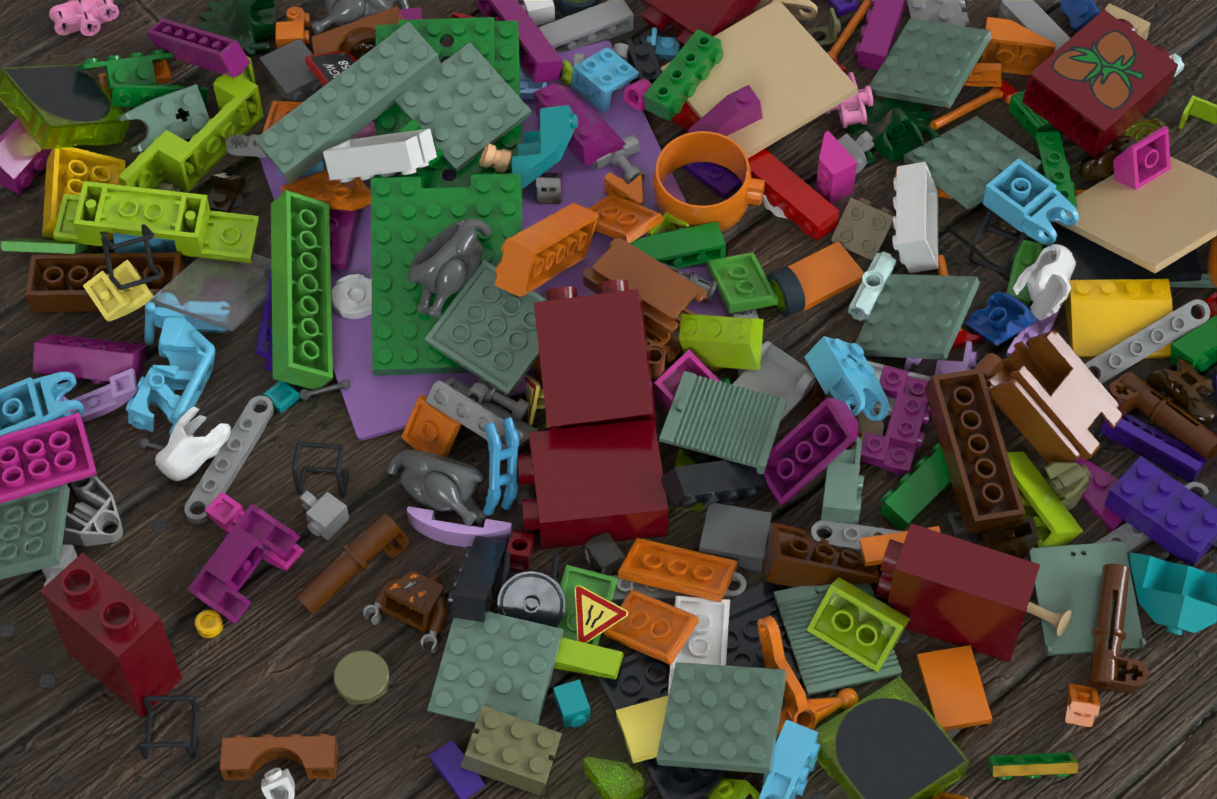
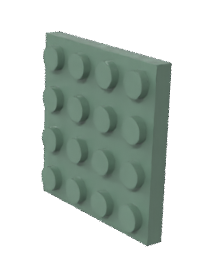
M909 19L887 55L885 62H883L869 85L872 95L951 108L991 40L990 30Z
M470 42L395 99V103L410 120L415 119L422 129L431 130L433 141L442 150L443 158L456 172L480 155L487 143L493 145L532 114L530 108Z
M977 116L940 135L941 137L934 138L925 143L924 146H920L904 155V163L907 165L926 162L931 178H933L936 186L968 210L983 202L986 185L1018 158L1035 171L1040 170L1042 161Z
M483 260L474 275L468 280L424 340L425 343L509 397L539 357L534 302L546 301V299L534 291L519 297L495 286L497 278L495 275L496 267Z
M890 274L855 344L863 349L864 356L946 360L980 285L977 276Z
M67 484L0 504V580L60 565L70 488Z
M492 612L487 613L485 622L453 618L427 711L475 723L482 705L539 725L564 633L563 629Z
M676 662L656 758L658 765L771 774L787 678L786 670Z

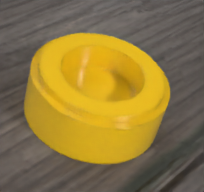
M205 610L195 618V627L200 636L213 638L222 631L223 621L218 612Z

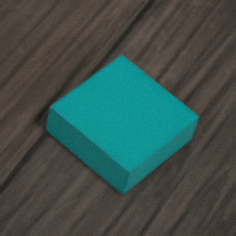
M278 381L263 394V396L268 397L272 401L273 407L280 413L300 399L299 393L283 381Z

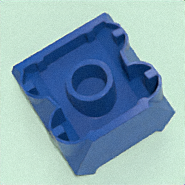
M996 292L988 298V306L985 309L975 311L965 324L977 335H981L987 342L997 346L1037 323L1038 319L1025 304L1009 293Z

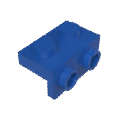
M1059 0L1061 11L1069 17V25L1077 33L1101 13L1094 0Z

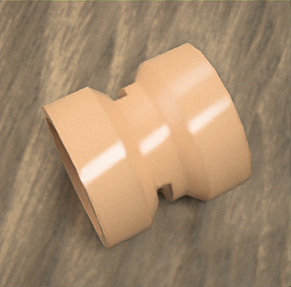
M487 143L481 155L480 166L484 168L492 167L496 172L504 174L510 162L511 151L506 149L497 150L495 145Z

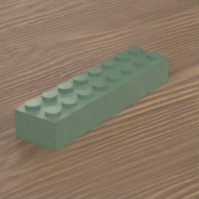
M408 21L255 140L265 156L286 181L291 184L324 159L323 151L350 139L394 105L395 99L441 65L439 56Z

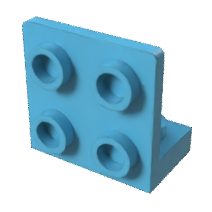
M607 47L573 66L571 87L604 113L610 109L612 92L637 78L639 72Z

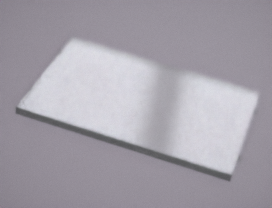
M253 254L252 263L198 257L151 298V302L218 327L234 331L265 301L269 275L272 270L271 259Z

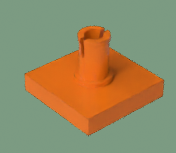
M425 394L418 396L401 438L418 451L448 457L461 423L427 403L426 399L428 396Z

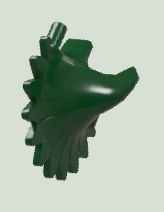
M220 0L221 3L209 1L208 6L211 11L200 13L201 19L205 22L198 24V29L237 40L242 50L250 57H254L256 52L270 51L269 41L255 43V40L264 39L276 34L277 15L274 0Z
M887 97L884 103L873 98L872 107L864 105L867 114V124L857 123L848 125L845 128L846 132L852 134L850 137L854 141L867 131L873 138L871 141L874 143V147L888 161L904 160L905 154L920 146H924L921 131H926L932 140L941 137L937 129L933 130L930 126L933 111L921 112L922 103H915L909 106V101L900 100L896 103L893 98ZM871 149L864 152L868 164L876 161Z

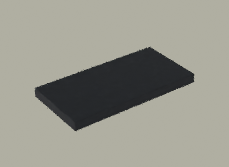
M1054 228L1057 237L1053 244L1066 247L1072 253L1076 262L1070 280L1169 279V282L1201 281L1202 271L1195 249L1157 273H1153L1067 228ZM1043 244V247H1042V248L1044 249V248H1046V247H1048V246H1051V245H1044V244Z

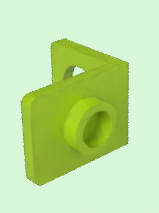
M1192 95L1182 114L1178 128H1183L1189 115L1217 124V105Z
M666 211L662 216L663 222L649 230L647 236L665 233L667 230L669 232L677 230L673 223L680 225L682 228H689L690 225L685 221L675 218Z
M723 778L709 799H746L749 794L753 796V799H759L760 793L747 780Z

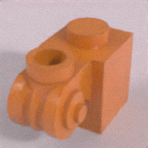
M300 7L289 8L286 12L288 21L276 22L277 49L299 38L305 45L310 44V31L306 30V27H311L310 13H305Z

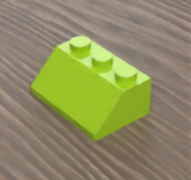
M681 314L679 340L684 354L690 350L705 366L760 370L764 319Z
M838 577L830 585L807 631L874 671L879 672L897 644L910 618Z

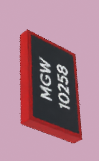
M349 51L305 57V64L323 87L356 62Z

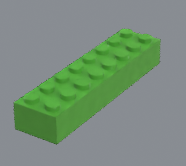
M286 190L271 203L273 379L315 390L333 379L329 203Z

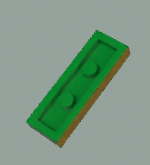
M1072 752L988 756V768L993 777L1004 780L1011 779L1013 776L1039 778L1041 775L1050 774L1056 777H1067L1069 774L1078 773V761Z

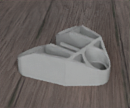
M96 475L73 481L71 485L75 496L87 504L83 502L77 503L72 514L67 512L63 542L80 546H91L118 541L123 535V527L112 493ZM89 482L85 486L78 488L81 483ZM113 524L117 526L114 533L103 532L107 525Z

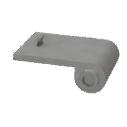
M767 341L764 344L762 343L760 370H746L732 386H741L747 390H756V392L766 393L767 395L771 394V396H776L777 398H787L782 421L811 391L817 378L811 369Z

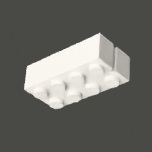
M430 129L348 139L323 151L330 180L340 179L342 183L352 181L355 177H360L361 180L371 179L377 174H381L382 178L393 176L396 172H402V175L417 172L416 168L428 166V162L437 157Z
M926 162L898 166L897 177L893 179L894 188L897 192L896 196L893 197V204L896 210V216H893V225L896 230V235L892 238L894 249L899 251L901 264L906 265L909 273L938 269V189L933 178H931Z

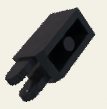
M644 35L639 36V45L635 46L630 38L625 39V44L629 46L628 63L639 72L638 77L634 79V83L641 79H646L653 84L662 71L651 42L648 43Z

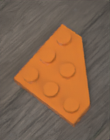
M327 169L296 180L291 184L288 183L280 186L282 193L288 190L329 203V209L354 211L363 209L371 204V191L360 177H355L352 181L342 183L340 179L330 180Z

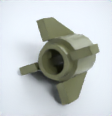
M1052 462L1044 468L1048 474V477L1045 478L1046 482L1052 487L1055 494L1061 498L1060 500L1067 510L1075 507L1087 486L1090 485L1089 478H1091V474L1084 464L1079 465L1077 462Z

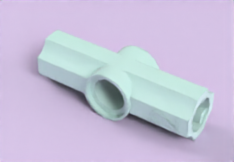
M886 252L876 253L868 271L863 274L861 285L848 308V313L853 316V319L862 321L870 316L877 298L883 291L887 278L896 265V260L891 254Z

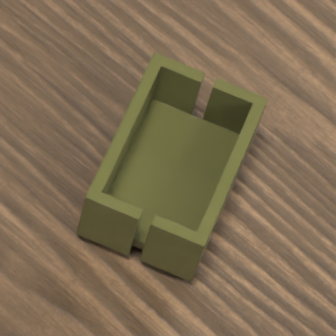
M482 705L460 767L540 796L546 785L562 733Z

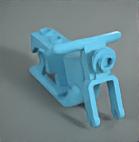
M170 295L158 296L156 299L157 307H155L153 302L146 303L144 341L147 345H152L155 340V326L162 328L158 347L159 356L168 358L170 366L153 365V367H150L146 377L142 376L137 385L138 392L135 398L131 397L126 406L129 424L138 429L153 432L154 414L148 409L151 404L158 406L167 416L168 421L173 424L169 431L171 436L172 430L180 417L190 408L195 407L213 372L215 361V347L200 332L225 333L228 331V327L224 325H228L229 322L226 318L229 317L230 313L220 312L230 311L226 304H187L184 308H180L177 300ZM175 390H184L182 396L174 394Z

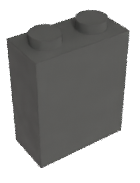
M300 38L259 58L262 74L283 101L304 102L323 87L305 64V57L313 54Z
M719 503L708 505L699 552L738 561V568L762 572L772 524V513Z

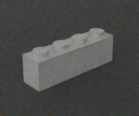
M608 0L581 12L568 15L560 20L547 23L539 27V30L559 54L603 42L634 30V14L624 0Z
M1001 0L998 14L1000 19L1012 20L1056 43L1054 52L1071 39L1034 0Z

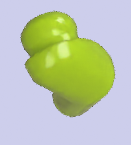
M563 60L561 80H563V84L570 86L572 84L573 66L569 61Z

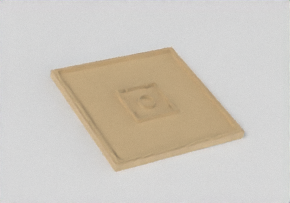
M775 0L713 36L721 40L723 58L719 64H715L710 70L707 79L698 85L694 95L688 98L686 103L701 119L728 94L749 85L760 100L763 118L726 136L743 149L748 159L857 94L858 88L781 1ZM669 63L661 67L662 72L669 65Z
M1170 157L1171 169L1137 190L1115 181L1114 174L1075 197L1077 202L1076 210L1079 214V221L1075 225L1068 226L1059 222L1056 223L1153 273H1157L1217 236V178ZM1064 210L1065 213L1071 217V215L1066 210Z

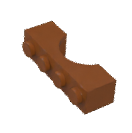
M396 6L312 36L314 55L340 51L351 52L353 45L367 41H376V25L399 24V20H405V18Z
M322 733L305 737L299 734H290L287 737H274L273 735L264 734L259 737L233 735L230 738H222L220 771L223 780H252L256 772L264 764L277 759H287L296 762L304 769L308 779H336L338 760L336 737Z

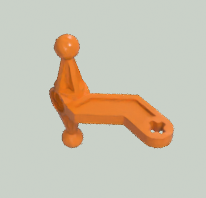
M766 616L758 620L757 626L765 668L784 669L787 674L783 697L786 703L781 709L777 735H780L786 719L813 730L818 722L840 707L846 710L856 707L858 695L851 688H843L839 691L837 697L806 699L805 691L785 659L777 622L772 616Z

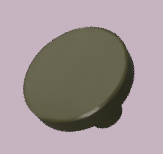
M359 650L347 654L338 662L334 671V683L337 692L348 704L355 706L370 703L388 692L389 669L385 660L380 655L367 650Z

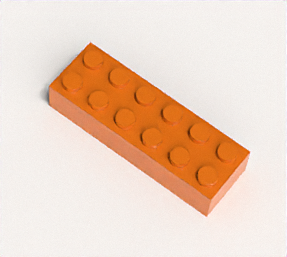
M573 202L536 224L529 226L527 229L507 238L501 249L503 253L502 260L495 270V275L497 276L495 286L523 297L584 260L589 251L599 213Z

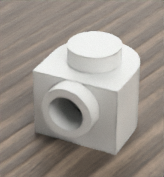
M274 768L264 775L265 778L261 781V789L266 799H294L295 783L288 768L283 771L280 768Z

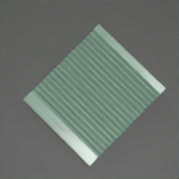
M684 371L659 441L757 468L758 474H764L788 399L783 397L777 398L766 393L762 394L761 392H756V390H747L741 386H732L726 382H717L711 378H702L701 375L697 376L694 373Z
M1125 541L1032 548L1029 551L1030 562L1040 564L1034 585L1038 606L1054 613L1063 614L1068 610L1072 612L1070 624L1062 636H1057L1056 628L1048 621L1040 618L1046 656L1093 653L1094 637L1091 632L1096 627L1102 568L1105 564H1120L1130 569ZM1131 572L1129 575L1123 631L1126 633V639L1122 641L1121 650L1143 649L1146 645V640L1142 636ZM1112 598V602H1111V611H1110V619H1109V631H1108L1106 649H1108V645H1109V642H1108V641H1109L1110 628H1111L1112 610H1113V602H1114V599H1113V598Z
M871 583L852 584L876 598L872 591ZM831 584L798 586L774 592V597L802 678L806 698L817 693L892 676H901L902 670L898 664L894 649L880 671L876 672L807 631Z

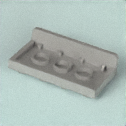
M907 0L911 19L964 27L970 25L967 11L962 12V9L966 8L965 0Z
M454 377L445 383L437 381L433 384L426 399L427 403L486 440L487 434L484 425L494 422L497 434L501 439V449L507 448L502 420L511 418L512 413L493 401L488 404L486 403L487 400H484L481 405L466 397L471 388ZM512 417L515 429L519 435V451L529 443V432H537L538 429L523 420L518 421Z

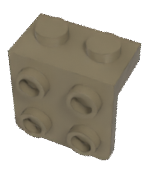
M861 197L859 200L850 198L831 240L833 243L839 241L846 250L873 260L876 253H879L890 228L894 229L893 216L895 213L884 207L878 210L872 207V202Z

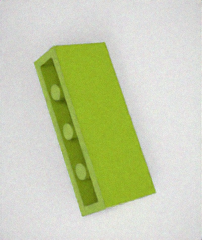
M1007 452L1025 510V515L1021 520L1029 517L1034 518L1040 539L1037 545L1039 547L1064 546L1083 532L1082 528L1025 452Z

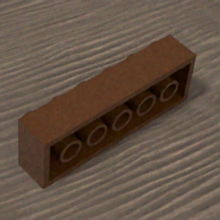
M109 253L113 270L128 260L142 279L155 275L149 268L146 253ZM151 253L153 265L162 274V277L145 283L155 297L149 302H153L155 307H157L156 299L158 296L170 295L177 300L181 308L185 276L181 253ZM31 255L25 293L31 312L100 311L83 285L101 271L108 274L105 255ZM145 305L135 311H145Z
M982 368L933 375L924 390L966 533L982 531L1021 520L1025 515V510Z

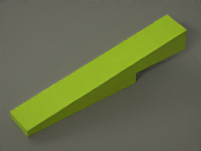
M562 637L554 669L616 679L624 655L620 651Z

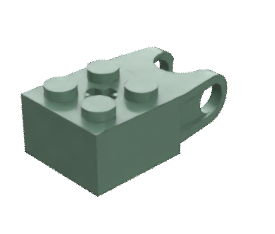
M197 84L151 99L119 116L121 122L139 119L147 127L145 139L131 147L132 153L145 151L153 143L154 139L159 137L165 130L183 140L192 138L210 120ZM180 108L182 111H186L187 114L184 121L177 119L175 115L179 113L178 109Z
M858 436L854 441L856 444L854 449H845L827 466L821 520L858 525L864 476L859 475L862 443ZM826 529L819 531V533L831 535Z

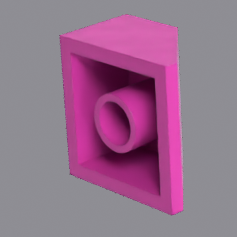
M1164 126L1127 148L1113 160L1115 181L1137 190L1171 169L1168 127Z
M827 131L824 133L815 189L817 193L833 204L853 193L857 162L836 138Z
M690 350L652 384L654 398L668 411L671 408L684 371L694 373L697 376L701 375L702 378L706 377L717 382L720 381Z

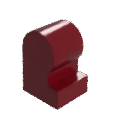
M513 530L506 552L510 553V571L520 572L530 569L536 533Z

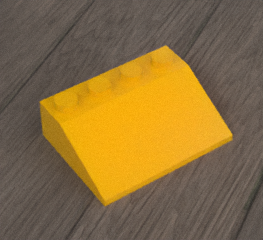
M55 143L47 159L42 236L54 239L53 235L63 194L80 196L83 181L120 185L118 176L125 169V160ZM107 232V238L109 240L114 239L113 233Z
M1169 279L1070 280L1071 290L1067 299L1064 300L1070 346L1080 359H1093L1173 311ZM1174 341L1146 358H1170L1171 344Z

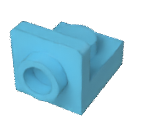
M652 28V36H647V42H651L657 60L672 61L678 54L680 44L675 40L676 37L657 36V28Z

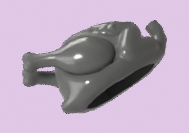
M324 0L328 16L321 21L313 22L311 29L315 35H318L330 26L336 25L340 27L393 7L394 2L399 4L400 9H408L409 4L407 0Z
M464 219L452 223L430 240L415 255L407 278L411 283L417 282L422 287L420 303L416 307L419 313L439 318L447 298L462 289L474 275L483 254V247L477 241L476 230L482 236H487L491 232V229L485 222L480 219ZM432 294H437L433 305L430 307Z
M404 450L394 456L388 465L387 473L397 475L399 467L401 465L404 466L401 484L418 504L439 512L455 510L463 518L464 523L469 526L473 522L480 525L487 518V515L475 503L473 496L477 484L484 480V476L475 467L458 460L418 450Z

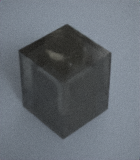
M608 532L590 538L585 544V558L595 572L609 576L619 571L625 560V555Z

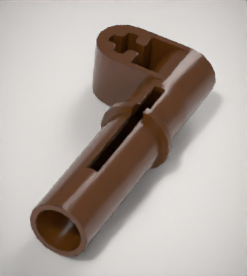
M1127 372L1109 385L1107 391L1119 404L1118 410L1122 413V416L1137 408L1150 418L1152 424H1159L1204 459L1209 460L1217 453V435L1174 404L1173 398L1163 396L1132 372Z
M383 512L353 542L343 545L344 550L296 595V598L315 615L362 569L366 571L368 563L382 550L390 558H395L403 553L409 544L408 537Z
M1105 564L1102 568L1096 627L1091 632L1094 637L1089 684L1099 689L1134 694L1143 687L1149 673L1146 665L1141 661L1120 657L1122 641L1126 639V633L1123 631L1130 569L1120 564ZM1112 598H1113V599H1114V602H1113V610H1112L1110 636H1109V641H1108V642H1109V645H1108V649H1106L1107 637H1108V631H1109V619H1110V611H1111V602H1112ZM1119 668H1122V677H1124L1122 681H1117ZM1129 673H1133V678L1136 679L1135 681L1131 680V675H1129Z

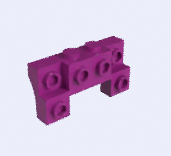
M883 366L879 380L886 397L896 400L886 436L869 432L864 433L860 462L884 468L895 475L904 477L911 471L917 446L922 447L925 432L921 431L923 424L928 425L931 410L927 409L928 400L924 390L929 381L909 377V371Z
M251 503L230 533L226 535L215 553L210 556L206 565L187 588V591L236 624L251 604L245 596L238 592L269 550L284 559L300 537L292 529Z

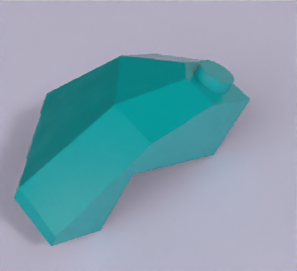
M569 105L540 108V131L524 132V144H518V156L512 157V174H521L522 189L561 160L575 128H578L577 114L572 112Z
M1130 552L1129 561L1138 602L1155 623L1167 627L1166 632L1182 636L1183 631L1196 633L1217 622L1216 573L1205 572L1188 565L1171 563L1153 556Z

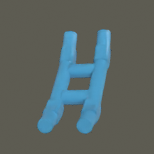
M512 417L502 420L507 446L505 449H501V439L497 434L495 423L492 422L484 425L489 451V488L483 513L489 516L493 515L495 507L499 503L501 497L500 486L506 485L501 507L505 510L511 509L519 490V483H517L519 435L515 429ZM507 459V473L500 475V461Z

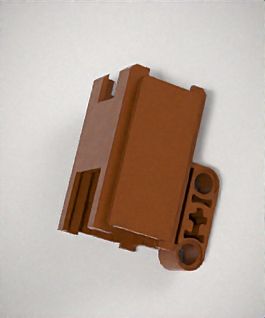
M615 238L609 244L610 248L593 265V270L587 267L583 271V284L598 294V283L621 279L628 281L629 290H639L643 301L651 377L657 378L665 372V361L671 364L683 351L679 340L681 314H695L686 307L692 299L698 303L703 298L706 299L708 291L622 238Z
M1053 330L1031 337L1026 341V345L1022 341L1013 345L1015 350L1008 358L1001 359L993 353H987L974 369L982 368L991 401L1019 429L1048 464L1052 462H1071L1078 460L1080 456L1084 460L1091 459L1100 447V443L1088 430L1094 426L1093 421L1101 414L1113 429L1122 419V413L1118 410L1119 404L1057 331Z

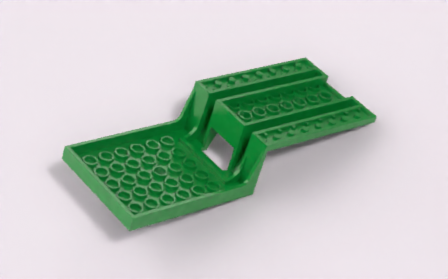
M494 17L399 20V24L376 25L377 46L409 21L438 54L441 63L470 42L520 97L518 21H494ZM445 38H450L454 41L450 47H444L440 44ZM396 103L376 118L377 135L397 133L411 121ZM521 123L493 144L497 150L506 149L511 151L510 162L504 174L496 172L492 167H481V153L458 172L442 157L430 168H416L417 172L402 175V172H396L395 175L382 178L381 174H377V178H371L372 371L374 376L471 373L425 343V337L440 317L434 318L417 311L416 307L420 303L422 287L417 282L411 283L407 277L415 255L449 225L464 219H480L489 226L491 232L487 236H482L476 230L477 241L483 247L480 264L485 260L497 268L502 260L503 253L501 249L505 240L523 231L521 174H512V157L518 156V144H522ZM448 171L454 172L456 178L453 181H445L442 178L444 173ZM462 289L447 298L441 309V316ZM432 294L430 307L433 305L437 294Z

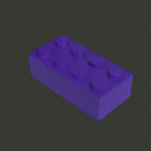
M1142 456L1137 459L1109 491L1104 505L1106 508L1188 566L1194 567L1217 540V508Z

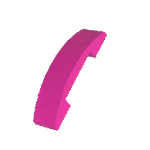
M223 492L204 510L227 534L230 533L245 513L242 505ZM295 544L284 559L269 550L263 557V560L282 570L288 571L304 553V549Z

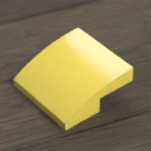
M128 260L113 270L114 277L121 285L142 279ZM101 271L83 285L108 322L139 309L155 298L146 284L119 290L110 280L109 274H106L104 271Z
M669 695L616 710L617 720L624 734L625 744L633 764L657 757Z

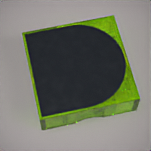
M82 64L8 67L0 69V100L21 121L24 129L41 149L67 148L76 145L122 143L130 120L122 122L119 120V116L124 114V112L119 107L111 105V97L88 71L78 72V66Z
M900 676L814 730L818 732L817 743L821 744L817 754L819 756L818 761L830 777L845 790L849 799H927L966 776L970 762Z

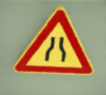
M525 375L526 402L530 403L526 412L527 423L532 426L536 409L545 408L544 399H538L544 398V392L535 379L530 375Z
M581 585L575 587L577 641L588 643L628 616L629 613L626 609Z

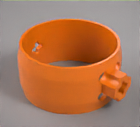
M698 131L681 135L664 147L656 162L652 185L654 187L655 201L662 216L667 211L675 218L687 222L690 227L718 221L720 230L723 232L734 226L742 218L748 204H762L765 180L751 178V168L747 156L735 141L719 133ZM695 162H711L722 165L734 172L743 183L739 191L729 199L707 206L684 203L670 195L662 184L674 170ZM673 223L677 229L682 228L680 225Z

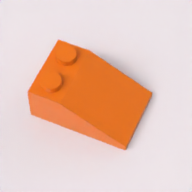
M987 17L985 30H990L992 38L983 51L979 63H1002V72L1030 76L1032 71L1054 53L1056 43L1012 20Z

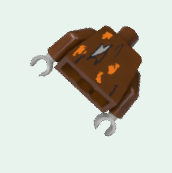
M410 571L403 577L389 579L383 584L374 598V601H376L374 605H367L364 608L363 615L367 620L370 614L375 613L371 622L373 625H376L382 619L379 611L381 609V611L423 632L429 629V634L424 635L421 639V646L423 650L426 642H434L431 652L434 653L438 649L437 633H441L447 617V600L443 596L444 587L441 585L442 579L436 573H430L426 577L416 571Z

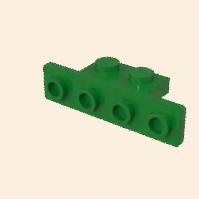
M165 49L152 51V55L143 56V52L129 54V58L121 59L120 55L106 57L107 61L98 62V58L83 60L84 64L78 66V72L105 68L109 90H112L114 84H155L156 78L153 62L169 60L174 56L173 53H166Z
M114 84L112 87L111 105L113 107H137L151 99L185 88V86ZM198 87L206 108L208 88Z
M1037 132L1035 139L1040 160L1042 161L1044 177L1055 184L1056 190L1076 208L1074 182L1070 178V165L1066 161L1060 132Z

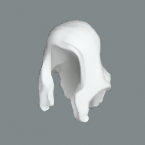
M1057 244L1044 248L1037 261L1021 273L1013 286L1014 293L1018 295L1025 284H1027L1030 298L1033 301L1030 311L1040 321L1055 314L1060 309V304L1068 297L1071 290L1069 281L1076 265L1072 253L1066 247Z
M196 407L190 408L174 426L168 445L156 454L155 465L158 466V469L164 475L174 481L188 478L208 458L218 454L221 446L228 441L231 434L230 425L220 423L207 436L194 437L193 433L207 417L199 415L190 421L199 411Z

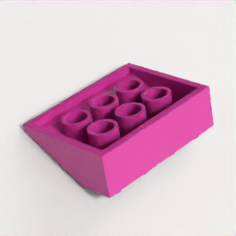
M80 412L0 436V504L97 474L89 439Z

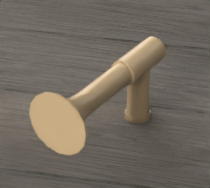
M1029 602L1026 610L1051 623L1057 630V636L1064 634L1072 616L1070 610L1063 614L1054 613Z

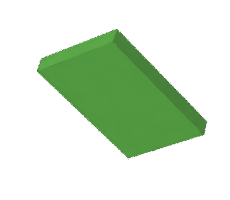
M14 238L1 241V250L76 254L88 250V245L50 239Z
M754 252L707 261L706 268L712 280L717 282L716 288L729 314L777 305V296Z
M566 565L560 583L566 597V609L561 622L556 627L563 629V638L577 641L575 587L581 585L612 602L618 578ZM603 633L587 644L599 646Z

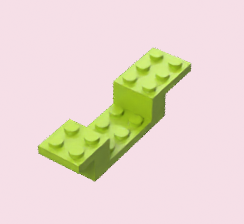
M247 56L250 64L239 76L232 78L222 75L216 79L213 86L219 113L210 119L205 127L193 135L189 142L165 130L159 137L154 139L153 143L144 152L138 155L137 159L129 167L121 172L118 176L120 185L154 189L158 184L167 180L176 186H181V189L189 192L228 153L226 151L227 137L235 136V134L238 136L239 134H242V136L246 135L264 117L251 58Z
M83 181L80 196L63 194L53 237L55 241L103 246L101 237L103 235L107 236V232L143 236L141 225L146 224L154 233V238L175 240L177 252H180L182 256L252 263L260 219L259 216L210 211L207 195Z

